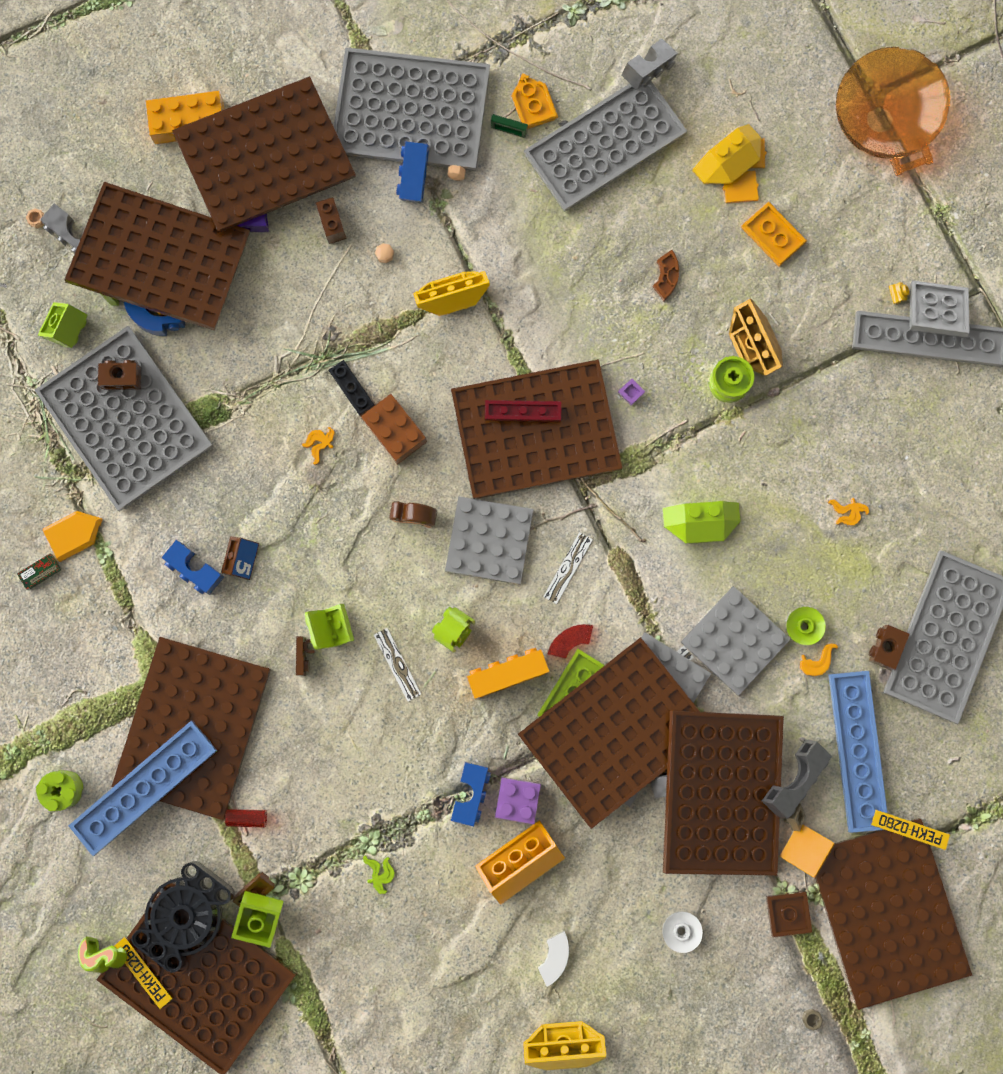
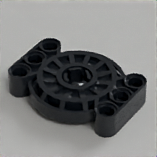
M198 861L186 863L181 869L182 877L169 880L155 890L145 910L146 927L137 930L132 936V943L136 948L170 973L177 972L185 966L186 956L201 951L215 939L222 923L221 905L229 903L235 896V891L231 885ZM189 866L196 868L195 876L189 874ZM205 878L211 879V888L204 885ZM176 882L175 886L169 889L166 887L170 883ZM221 890L227 891V900L220 897ZM160 892L161 895L156 899V901H154L157 894ZM179 909H184L188 912L189 921L187 923H179ZM211 931H214L211 938L207 941V936ZM141 932L147 935L146 942L140 940ZM156 945L162 946V954L156 952ZM195 945H201V947L192 950V947H194ZM172 957H176L179 960V966L172 964Z

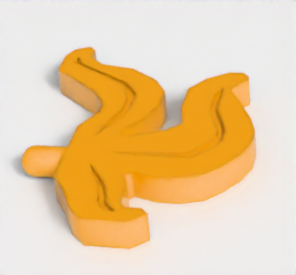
M328 427L329 432L326 435L321 430L311 431L306 443L302 444L303 447L309 448L315 441L321 442L313 446L311 450L314 457V465L320 462V450L325 449L327 446L331 449L333 448L331 442L333 441L335 431L331 427Z
M854 498L851 499L852 504L846 506L840 505L835 499L828 501V504L833 505L834 510L838 514H844L851 510L849 516H842L837 519V525L839 523L849 526L857 524L861 518L859 512H865L867 515L869 513L868 506L856 503Z

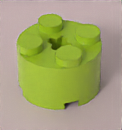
M448 607L443 614V620L433 627L432 633H434V640L450 651L456 652L455 647L460 648L472 631L469 627L471 624L475 625V620L456 607Z
M68 770L50 772L43 776L36 786L37 798L40 804L48 811H61L71 808L82 797L83 782L75 772Z

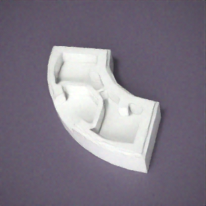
M565 931L547 939L549 947L548 956L545 962L538 967L547 987L561 976L568 961L569 945Z

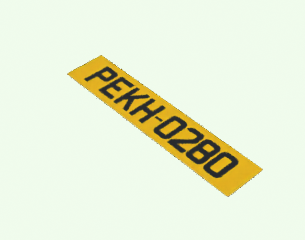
M875 810L871 824L946 850L950 834Z
M124 937L114 947L117 949L122 947L126 950V966L159 1009H161L172 999Z

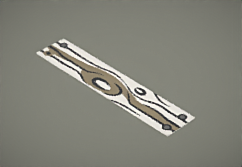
M388 628L374 634L407 701L421 695Z

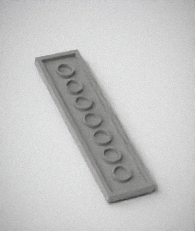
M857 311L855 314L852 349L1003 367V328L969 324L970 333L968 337L910 330V317Z

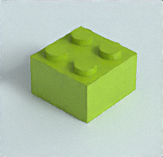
M245 891L231 938L270 948L283 901Z

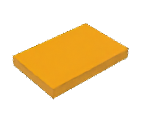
M767 202L741 226L745 233L778 267L807 242L770 202Z

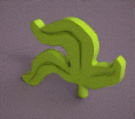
M365 855L363 862L373 869L372 879H368L367 883H373V887L379 894H385L387 890H384L382 883H390L395 874L393 867L388 862L390 858L386 857L382 863L384 873L378 875L380 863L374 859H368Z

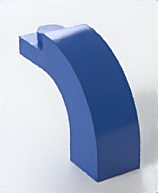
M124 302L125 309L130 318L149 334L167 336V329L178 331L180 328H185V321L170 316H154L146 308Z

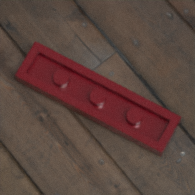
M485 400V420L561 422L562 401Z

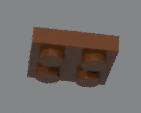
M806 891L766 896L772 937L812 933Z

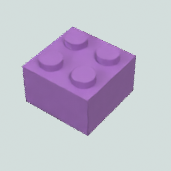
M502 777L495 818L534 824L541 784Z

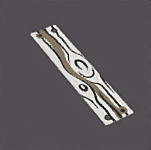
M579 532L544 594V598L555 604L558 603L593 539Z

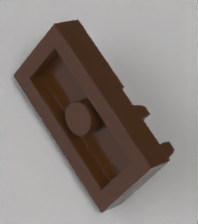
M296 636V676H306V672L310 670V662L307 660L306 653H315V650L308 649L311 640H306L304 636Z
M259 873L234 896L232 902L240 907L245 891L266 896L274 889L275 883L269 880V876L265 873Z

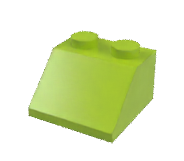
M53 302L38 336L63 347L72 348L78 342V335L87 323L86 318L88 314L70 304Z

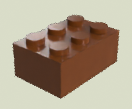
M392 394L361 416L363 422L397 465L427 443L426 437Z

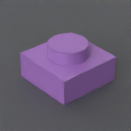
M631 379L618 393L632 406L645 391Z

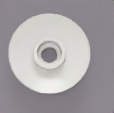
M683 911L670 915L664 922L662 929L663 939L667 946L679 953H687L694 950L700 944L703 934L699 920L691 913ZM681 927L685 928V933L682 935L678 934V929Z

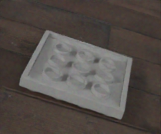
M458 496L445 572L521 585L533 509Z
M732 586L687 634L681 643L739 696L789 642L790 638L741 592Z

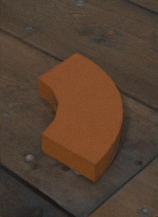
M670 250L657 260L660 276L653 285V288L663 301L668 299L673 293L679 278V263L673 250Z

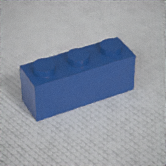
M406 141L405 146H402L401 157H403V165L399 166L401 184H397L396 195H399L400 200L423 203L429 156L428 144Z

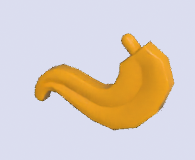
M832 643L825 645L819 661L806 660L805 655H802L800 669L805 675H823L829 670L832 649H837L838 646Z

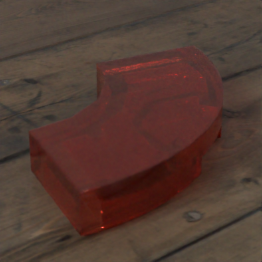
M576 625L564 630L553 640L547 655L566 659L569 651L581 644L589 645L593 625Z

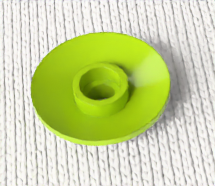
M799 607L791 612L786 622L788 635L794 642L800 645L815 644L825 633V620L821 613L812 607ZM802 623L807 624L808 628L806 630L801 628Z

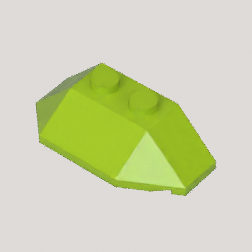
M737 502L686 503L662 508L664 528L685 544L725 541L741 522L739 503Z

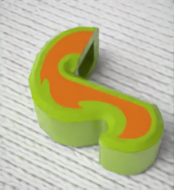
M86 936L78 948L80 966L87 972L103 973L109 967L118 969L124 965L127 959V952L122 947L117 949L111 945L99 950L97 938Z

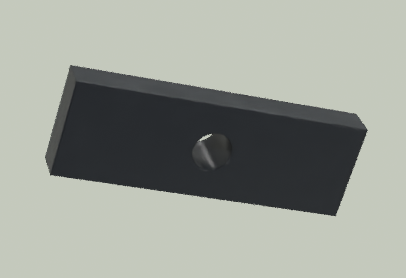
M344 360L328 370L360 417L375 406ZM350 386H355L353 390H349Z

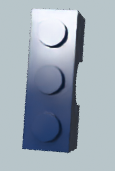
M175 540L162 556V559L166 561L164 565L172 571L175 569L181 573L179 577L187 583L189 581L195 584L194 589L202 595L204 593L210 595L223 580L224 576L207 563L200 570L192 571L190 560L195 553L178 540Z
M465 762L460 782L467 783L472 787L473 797L467 802L455 801L451 821L473 827L475 822L479 823L482 812L478 811L479 804H484L486 792L483 791L484 783H489L491 772H487L488 767Z

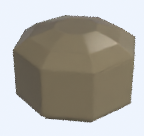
M814 1009L804 1011L801 1018L804 1026L812 1031L821 1028L823 1023L821 1014Z

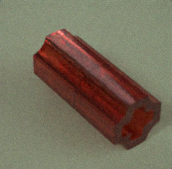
M228 809L225 813V826L265 828L267 825V810Z

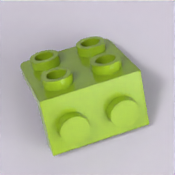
M339 604L325 610L305 612V622L315 650L338 647L354 641L344 604Z

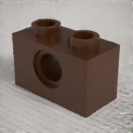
M334 198L315 202L328 243L332 244L347 239Z
M112 360L98 363V386L103 390L141 389V367L133 360H124V363H116V361ZM123 371L122 377L116 378L117 373Z
M890 625L880 627L876 633L877 642L869 651V656H871L869 662L890 671L896 670L910 634ZM885 642H888L891 645V650L889 652L885 651L884 649Z

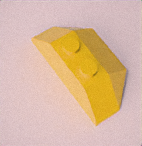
M750 124L738 127L710 149L692 171L703 184H731L760 161L761 137Z
M485 271L462 272L429 282L420 288L419 291L414 292L413 295L418 308L442 316L475 306L490 286Z
M583 1021L542 1024L523 1043L525 1065L542 1070L588 1067L606 1058L604 1036Z

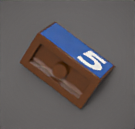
M230 536L221 574L250 580L259 543L241 537Z

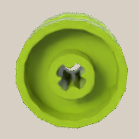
M729 356L723 358L716 364L710 375V391L715 398L722 402H738L745 397L753 385V368L748 361L741 357Z

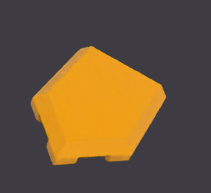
M522 73L511 95L520 121L528 124V129L557 119L558 115L547 85Z
M76 511L43 528V532L57 560L62 562L94 545L103 519Z

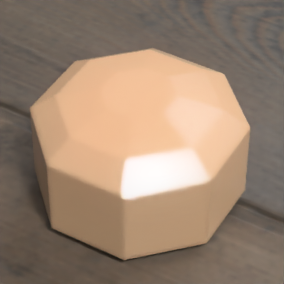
M452 165L448 167L447 175L452 180H464L466 170L461 166Z
M36 208L28 211L26 216L28 224L37 229L44 226L40 221L44 213Z
M382 243L377 246L375 255L379 262L388 263L393 259L394 251L389 244Z

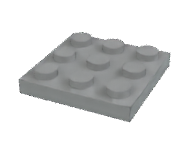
M912 280L910 284V330L968 337L970 333L968 288Z

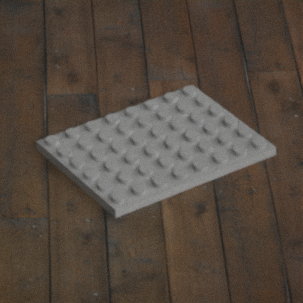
M345 47L333 127L346 155L403 162L401 148L405 146L407 141L429 145L427 164L429 166L448 168L452 165H457L465 168V170L476 171L490 64Z
M129 326L35 389L39 398L119 512L214 447ZM107 360L116 361V363H124V360L135 361L141 367V389H101L98 386V363H105ZM123 371L118 372L116 378L122 377Z

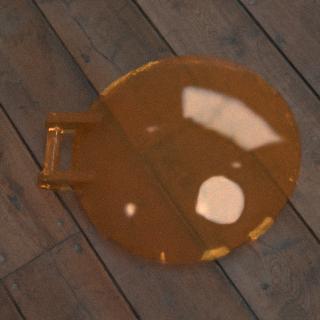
M885 47L862 56L845 73L837 91L836 115L842 132L856 148L864 153L878 158L890 159L896 176L925 164H933V157L928 145L944 127L950 107V90L943 72L935 62L933 63L926 58L925 54L914 49ZM922 152V158L900 165L899 159Z

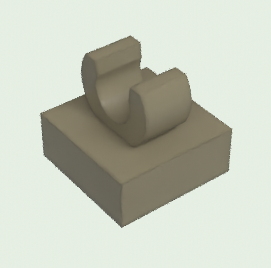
M801 803L795 808L796 810L792 816L783 820L785 823L790 824L792 831L801 830L806 816Z

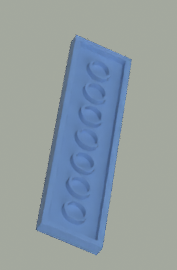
M869 671L829 674L848 832L885 830L871 825L875 810L887 813Z
M190 721L69 824V828L92 856L97 855L216 753L217 749L193 721Z

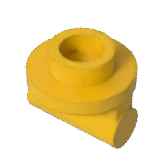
M902 282L889 286L893 304H899L908 299L910 291L906 284L904 285Z

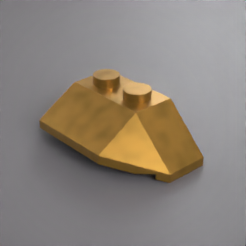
M752 299L736 306L733 310L734 314L731 320L729 336L738 356L748 361L754 372L765 376L782 368V350L767 317Z

